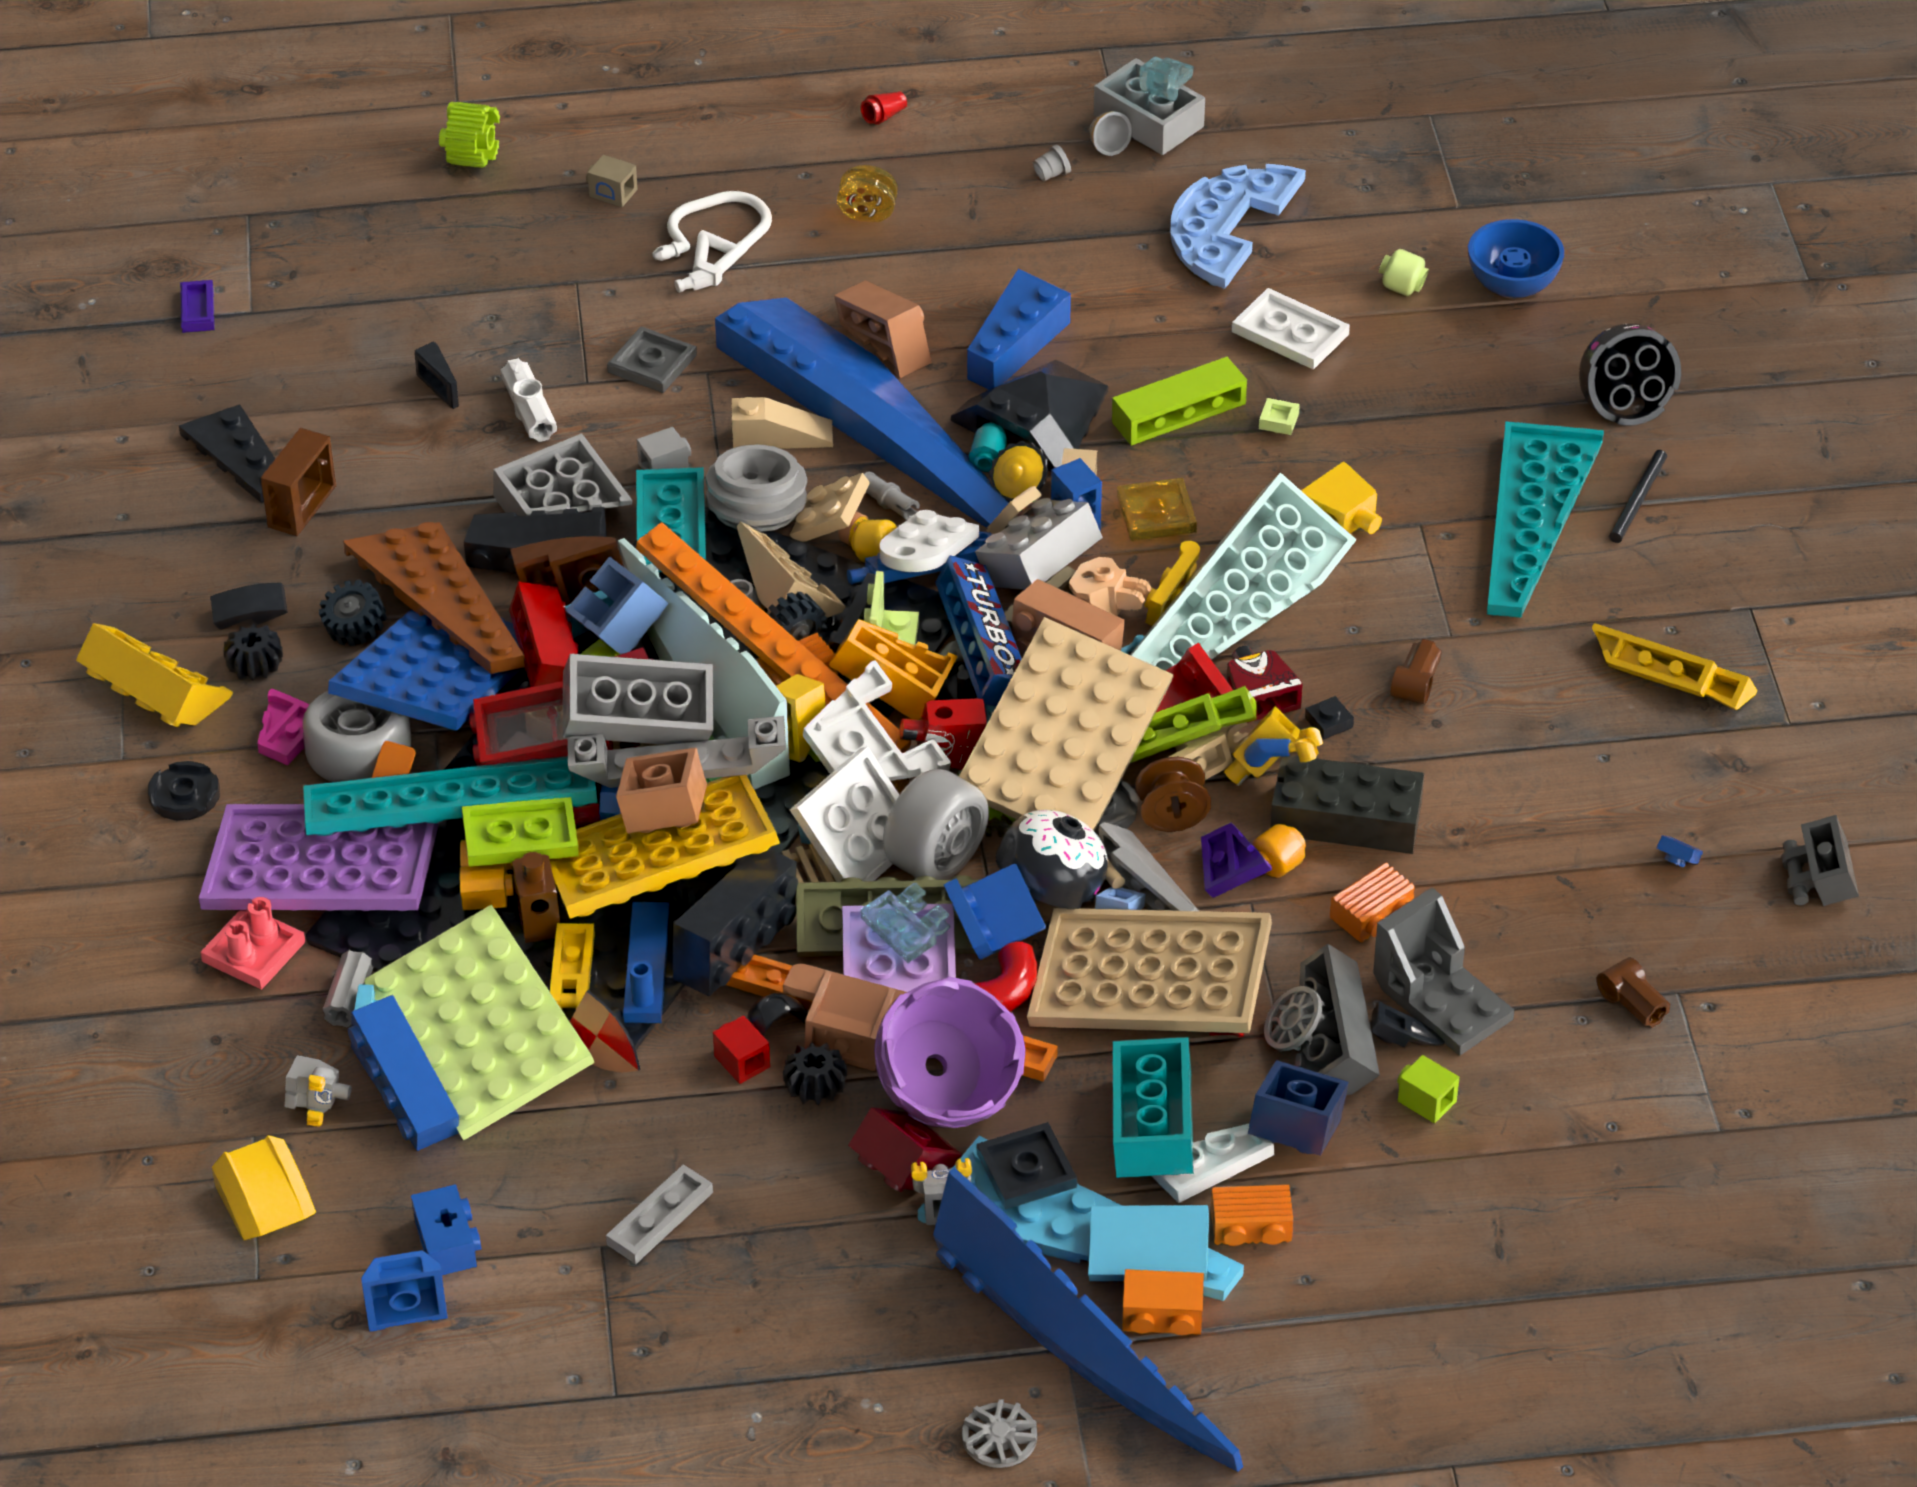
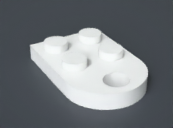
M920 510L881 540L880 560L887 567L904 572H922L938 568L947 562L950 555L955 556L979 538V525L966 522L959 517L949 518L937 515L931 510Z

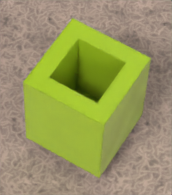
M1424 1055L1414 1064L1406 1065L1398 1076V1102L1434 1124L1457 1102L1459 1076Z

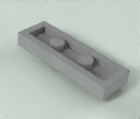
M683 1164L606 1235L607 1245L637 1264L713 1193L712 1183Z

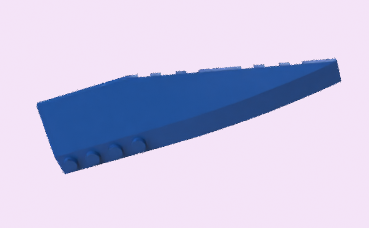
M785 297L738 303L715 318L716 348L816 415L832 420L834 427L987 528L1010 503L990 484V480L982 471L969 461V457L877 356Z

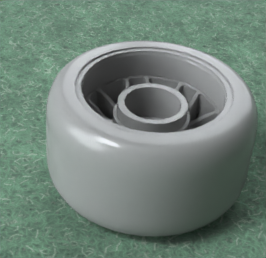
M328 691L319 695L310 703L303 717L302 729L307 761L319 776L331 782L372 778L381 747L385 741L395 742L408 747L412 745L410 718L408 716L332 695Z
M932 769L920 774L902 791L889 813L883 833V846L886 856L896 867L915 878L930 876L936 880L951 879L969 862L983 838L989 814L986 797L976 786L950 771Z

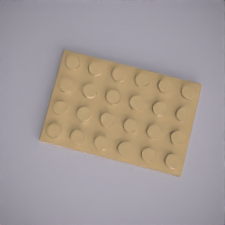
M1044 617L959 777L982 791L986 797L988 807L1015 819L1032 811L1054 810L1079 819L1095 831L1172 681L1173 674Z
M1054 908L1027 1015L1029 1027L1250 1033L1272 925L1270 913Z

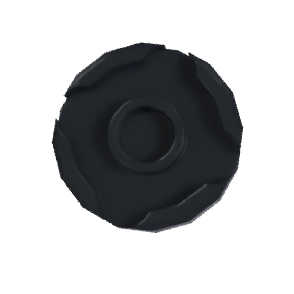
M181 761L169 764V769L164 770L162 773L160 769L148 783L149 803L153 810L164 818L176 821L195 819L205 815L215 807L220 798L219 779L216 774L214 775L208 766L202 763Z

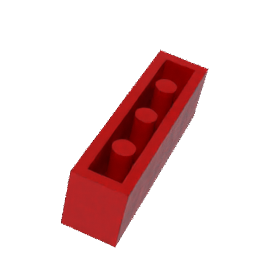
M518 582L509 612L520 650L524 654V665L530 686L536 687L563 681V670L569 655L578 654V644L574 642L572 637V624L568 622L565 613L566 604L561 600L558 587Z

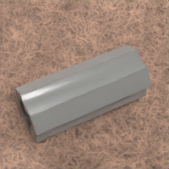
M349 950L341 955L323 1007L324 1019L333 1026L339 1025L347 1028L351 1025V1012L355 1008L359 984L365 985V978L369 977L373 970L371 965L372 958L364 952Z

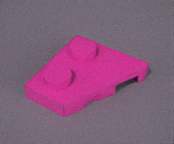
M271 688L268 691L267 711H264L262 719L263 729L259 733L257 743L259 753L289 765L305 748L302 729L303 717L310 704Z

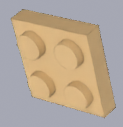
M861 473L852 477H842L835 483L824 487L819 485L813 488L807 495L804 509L796 517V523L790 536L793 539L805 542L849 527L870 484L869 480Z

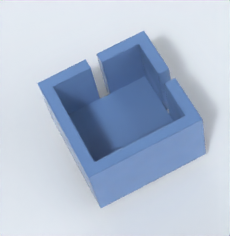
M609 557L590 582L612 599L614 603L609 607L592 591L584 587L566 609V612L617 653L623 654L630 652L637 646L640 638L653 622L660 617L662 611L669 603L642 580Z

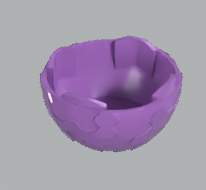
M947 976L945 979L923 983L905 994H900L894 1000L881 1020L876 1035L874 1053L879 1079L886 1094L895 1105L903 1108L909 1113L910 1117L924 1124L943 1128H958L987 1119L1006 1105L1005 1102L1017 1087L1021 1074L1023 1075L1025 1044L1013 1013H1010L992 994L978 987L972 981ZM928 1058H936L942 1063L943 1074L941 1076H933L927 1071L925 1063Z

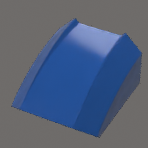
M422 1250L374 1258L361 1277L369 1332L383 1330L387 1327L448 1318L441 1265Z

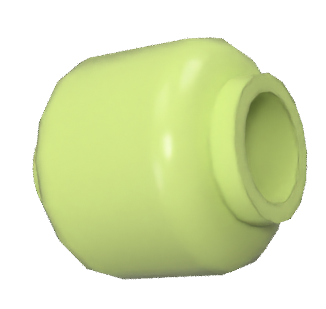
M1403 249L1396 250L1392 256L1385 255L1379 268V273L1384 274L1382 278L1384 287L1404 296H1410L1414 291L1419 293L1429 272V269L1425 268V260L1422 257Z

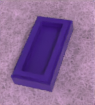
M213 280L180 282L182 333L215 330Z

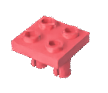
M256 897L252 900V904H248V910H239L200 952L203 963L262 990L305 943L304 932L272 917L270 900L265 897Z

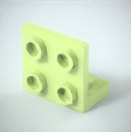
M876 571L875 584H868L867 604L872 606L871 608H865L864 621L898 634L899 640L916 645L919 612L884 610V574L882 571Z

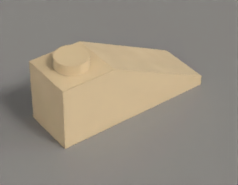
M766 397L732 398L733 448L756 444L774 446L780 449L833 447L832 420Z

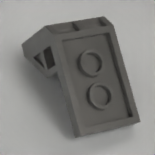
M1430 888L1377 923L1373 973L1385 994L1416 1020L1437 1033L1445 1041V1044L1460 1056L1514 1020L1515 1010L1463 967L1465 946L1443 896L1435 889Z

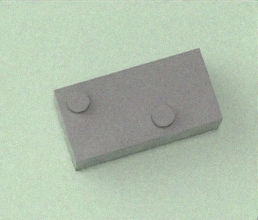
M580 654L569 655L563 670L564 738L604 734V738L607 741L665 745L709 740L713 732V664Z

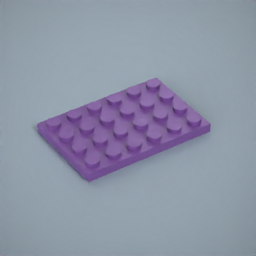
M227 804L200 892L201 910H248V904H252L254 898L265 897L271 902V910H418L439 823H412L398 828L385 826L370 828L363 832L353 830L341 831L327 836L317 834L306 835L304 804Z

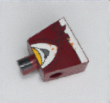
M1240 646L1232 653L1233 660L1227 663L1226 681L1233 690L1246 686L1256 701V720L1254 721L1263 719L1275 706L1282 713L1301 709L1303 683L1275 651L1267 650L1254 654L1249 646Z

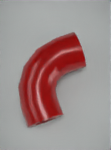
M1012 942L1002 947L998 953L1001 974L995 979L974 983L992 994L1009 1012H1012L1028 1000L1037 981V962L1033 947L1025 942Z

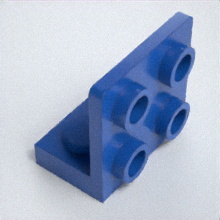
M1016 864L1001 869L964 888L961 887L957 878L943 884L969 941L980 960L1000 951L1002 947L1009 943L1019 942L1046 928Z

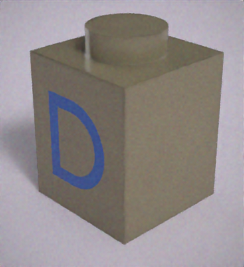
M602 155L588 169L586 181L589 184V197L623 207L638 190L636 165Z

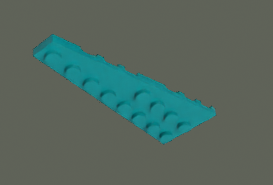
M1505 421L1487 606L1488 615L1522 617L1600 451L1604 430Z

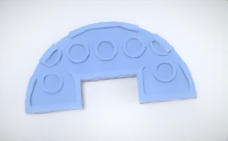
M1266 164L1265 169H1247L1246 165L1222 169L1219 176L1211 179L1203 177L1193 183L1179 197L1171 215V241L1179 259L1188 269L1209 284L1225 289L1252 253L1253 242L1229 234L1249 207L1279 216L1305 181L1306 170L1276 164Z

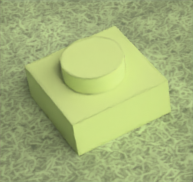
M1267 398L1259 419V429L1291 435L1299 415L1300 404Z

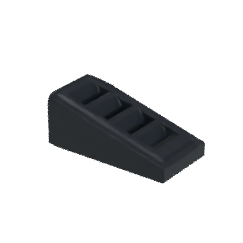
M431 342L416 349L414 353L416 375L453 409L459 407L457 381L437 343Z

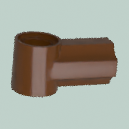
M1422 639L1418 643H1413L1404 665H1399L1394 673L1390 690L1391 696L1424 705L1427 703L1432 689L1433 676L1442 655V650L1435 645L1434 641Z
M1628 957L1599 973L1596 977V983L1601 995L1610 1003L1619 1001L1644 1026L1655 1027L1662 1022L1663 1018L1670 1011L1671 1004L1646 981V975L1642 966L1634 958Z

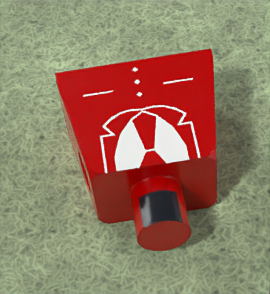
M979 698L930 700L925 703L921 720L901 719L899 729L900 740L917 741V746L934 739L951 761L950 767L963 770L987 725L984 700Z

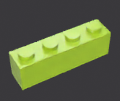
M1224 357L1112 397V423L1132 446L1245 405L1247 379L1228 357Z

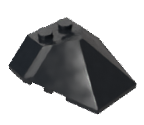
M1054 360L970 398L951 415V421L974 433L981 426L990 422L1030 441V443H1034L1037 448L1042 449L1044 457L1047 458V469L1051 472L1052 469L1062 465L1064 448L1080 449V443L1083 437L1087 436L1093 416L1096 417L1108 392V385L1058 360Z

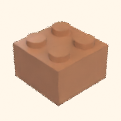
M696 747L626 758L616 798L627 833L639 831L641 833H650L659 828L672 826L683 828L692 823H698L707 782Z

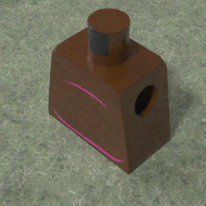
M529 852L522 858L512 861L514 892L525 943L555 938L557 923H560L557 892L549 856L541 855L537 852ZM542 899L545 910L542 912L533 911L531 904L536 900Z

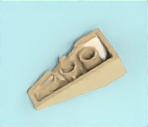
M741 521L739 522L737 530L757 596L767 609L772 604L776 607L779 604L777 599L780 597L786 600L788 593L793 592L796 596L798 591L803 592L804 595L805 593L808 594L826 613L825 616L827 618L843 612L846 606L831 590L822 584L818 587L817 583L810 578L812 574L790 560V555L766 534Z

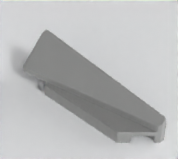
M1106 822L1099 825V838L1104 845L1107 858L1111 860L1112 865L1125 879L1123 888L1145 893V907L1148 910L1199 911L1133 832Z

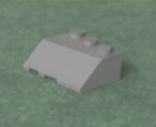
M582 433L493 469V496L505 513L515 512L518 516H529L532 511L545 510L546 515L562 514L564 509L577 508L578 512L592 510L593 507L609 508L632 505L630 496Z

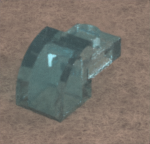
M1154 56L1140 68V88L1143 92L1175 101L1178 97L1179 87L1192 78L1194 66L1167 57L1161 59Z

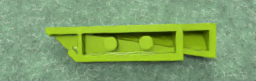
M1244 686L1211 698L1207 693L1155 713L1130 763L1221 730L1222 727L1256 720V701Z

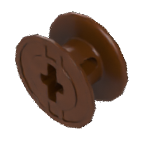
M1176 756L1162 758L1150 763L1141 770L1135 780V792L1140 800L1143 801L1141 804V817L1148 826L1164 832L1183 831L1197 825L1207 816L1211 809V797L1206 788L1203 787L1205 785V772L1201 765L1190 758Z

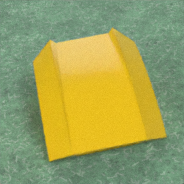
M267 1135L265 1139L229 1153L224 1152L212 1166L215 1187L243 1240L265 1235L304 1220L316 1213L302 1176L284 1139Z

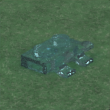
M917 883L908 886L898 896H895L888 890L860 910L861 919L907 963H910L936 945V936H940L950 929V925L945 921L949 917V913L940 905L932 908L920 919L915 915L927 906L926 902L921 898L926 892Z

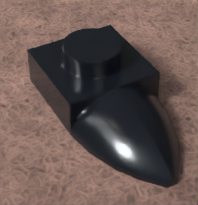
M1378 1002L1372 1011L1371 1032L1386 1043H1395L1404 1048L1408 1042L1428 1046L1445 1044V1041L1425 1024L1390 1006Z

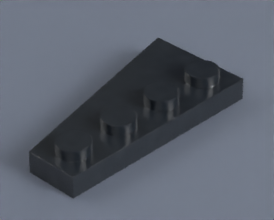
M240 404L179 425L180 436L186 441L192 440L196 444L198 451L204 456H211L216 461L217 467L223 472H230L235 477L236 483L261 504L264 503L261 477L273 463L275 457Z

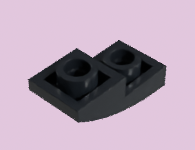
M281 582L248 585L210 596L213 623L219 630L250 618L259 625L288 613L285 589Z

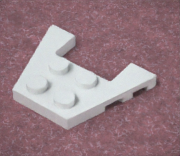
M872 661L857 680L854 678L846 686V690L835 701L832 700L804 728V739L830 774L860 748L869 747L890 781L917 777L932 769L948 771L951 761L934 739L905 753H901L867 707L866 703L891 692L893 684L876 661Z

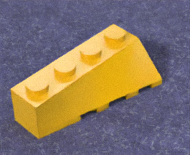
M93 623L76 659L77 662L87 667L86 673L101 681L108 680L112 683L110 687L112 690L125 696L132 695L137 698L135 704L148 711H158L162 714L160 717L162 721L175 727H180L181 723L196 726L229 700L233 694V691L224 686L206 685L207 677L198 672L193 673L187 669L177 667L179 662L158 652H150L152 647L111 626Z

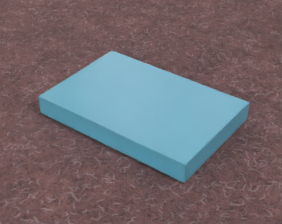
M1208 1205L1091 1206L1089 1281H1124L1125 1269L1204 1273V1281H1207Z

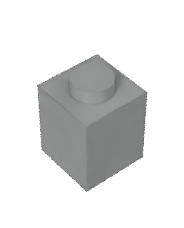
M674 427L637 439L638 464L642 470L689 468L690 445L685 437H680Z

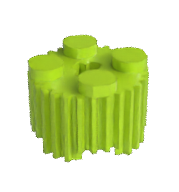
M450 102L447 107V128H442L439 134L440 147H445L447 163L483 168L487 165L488 160H496L499 140H495L494 123H500V115L497 108L489 107V105Z

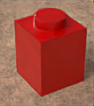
M744 1015L732 1022L723 1024L713 1032L714 1057L739 1084L771 1067L769 1042Z

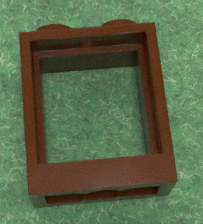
M300 427L262 475L261 484L268 528L298 537L335 489L336 478L330 436Z

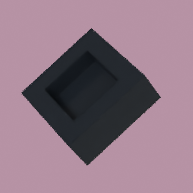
M1336 696L1305 708V719L1313 728L1320 731L1323 740L1353 728L1354 717Z

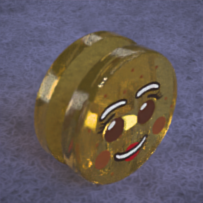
M859 165L848 169L842 175L839 185L840 190L837 194V204L846 216L856 221L881 222L891 216L895 208L898 185L890 173L876 166Z

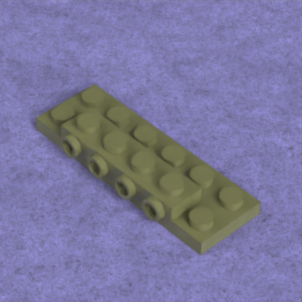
M959 875L952 877L950 880H936L934 877L920 876L913 881H899L895 877H882L877 881H862L859 878L850 877L842 879L841 882L798 883L796 888L797 957L843 956L842 906L952 904L943 884L957 878L961 887L964 888L981 879H972L970 876ZM953 906L955 954H974L976 952Z

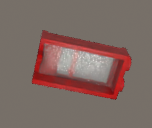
M563 681L473 699L475 713H470L469 718L472 732L477 734L478 744L473 745V754L477 766L568 756V740L563 737ZM605 740L607 750H614L613 741Z

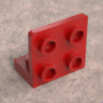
M1199 643L1188 648L1177 664L1165 670L1173 674V678L1156 713L1207 693L1211 698L1233 691Z

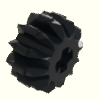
M253 623L250 628L239 626L238 632H230L228 634V639L224 642L223 654L229 672L236 673L239 679L249 676L253 681L256 676H262L267 679L268 672L278 671V665L282 662L283 648L277 632L270 631L268 625L257 628L255 623Z
M811 1041L806 1049L797 1045L794 1054L787 1055L783 1070V1082L788 1087L790 1096H800L802 1104L809 1100H814L819 1106L824 1098L833 1101L836 1093L843 1092L845 1087L847 1065L842 1060L840 1051L830 1050L827 1043L821 1047H816Z

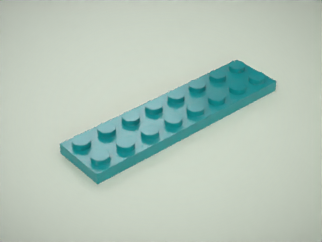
M568 756L303 786L306 835L317 834L320 836H327L341 831L353 830L363 832L377 827L390 826L398 828L412 823H439L447 819L463 818L462 806L571 797L572 806L581 807L588 803H597L595 781L569 771Z

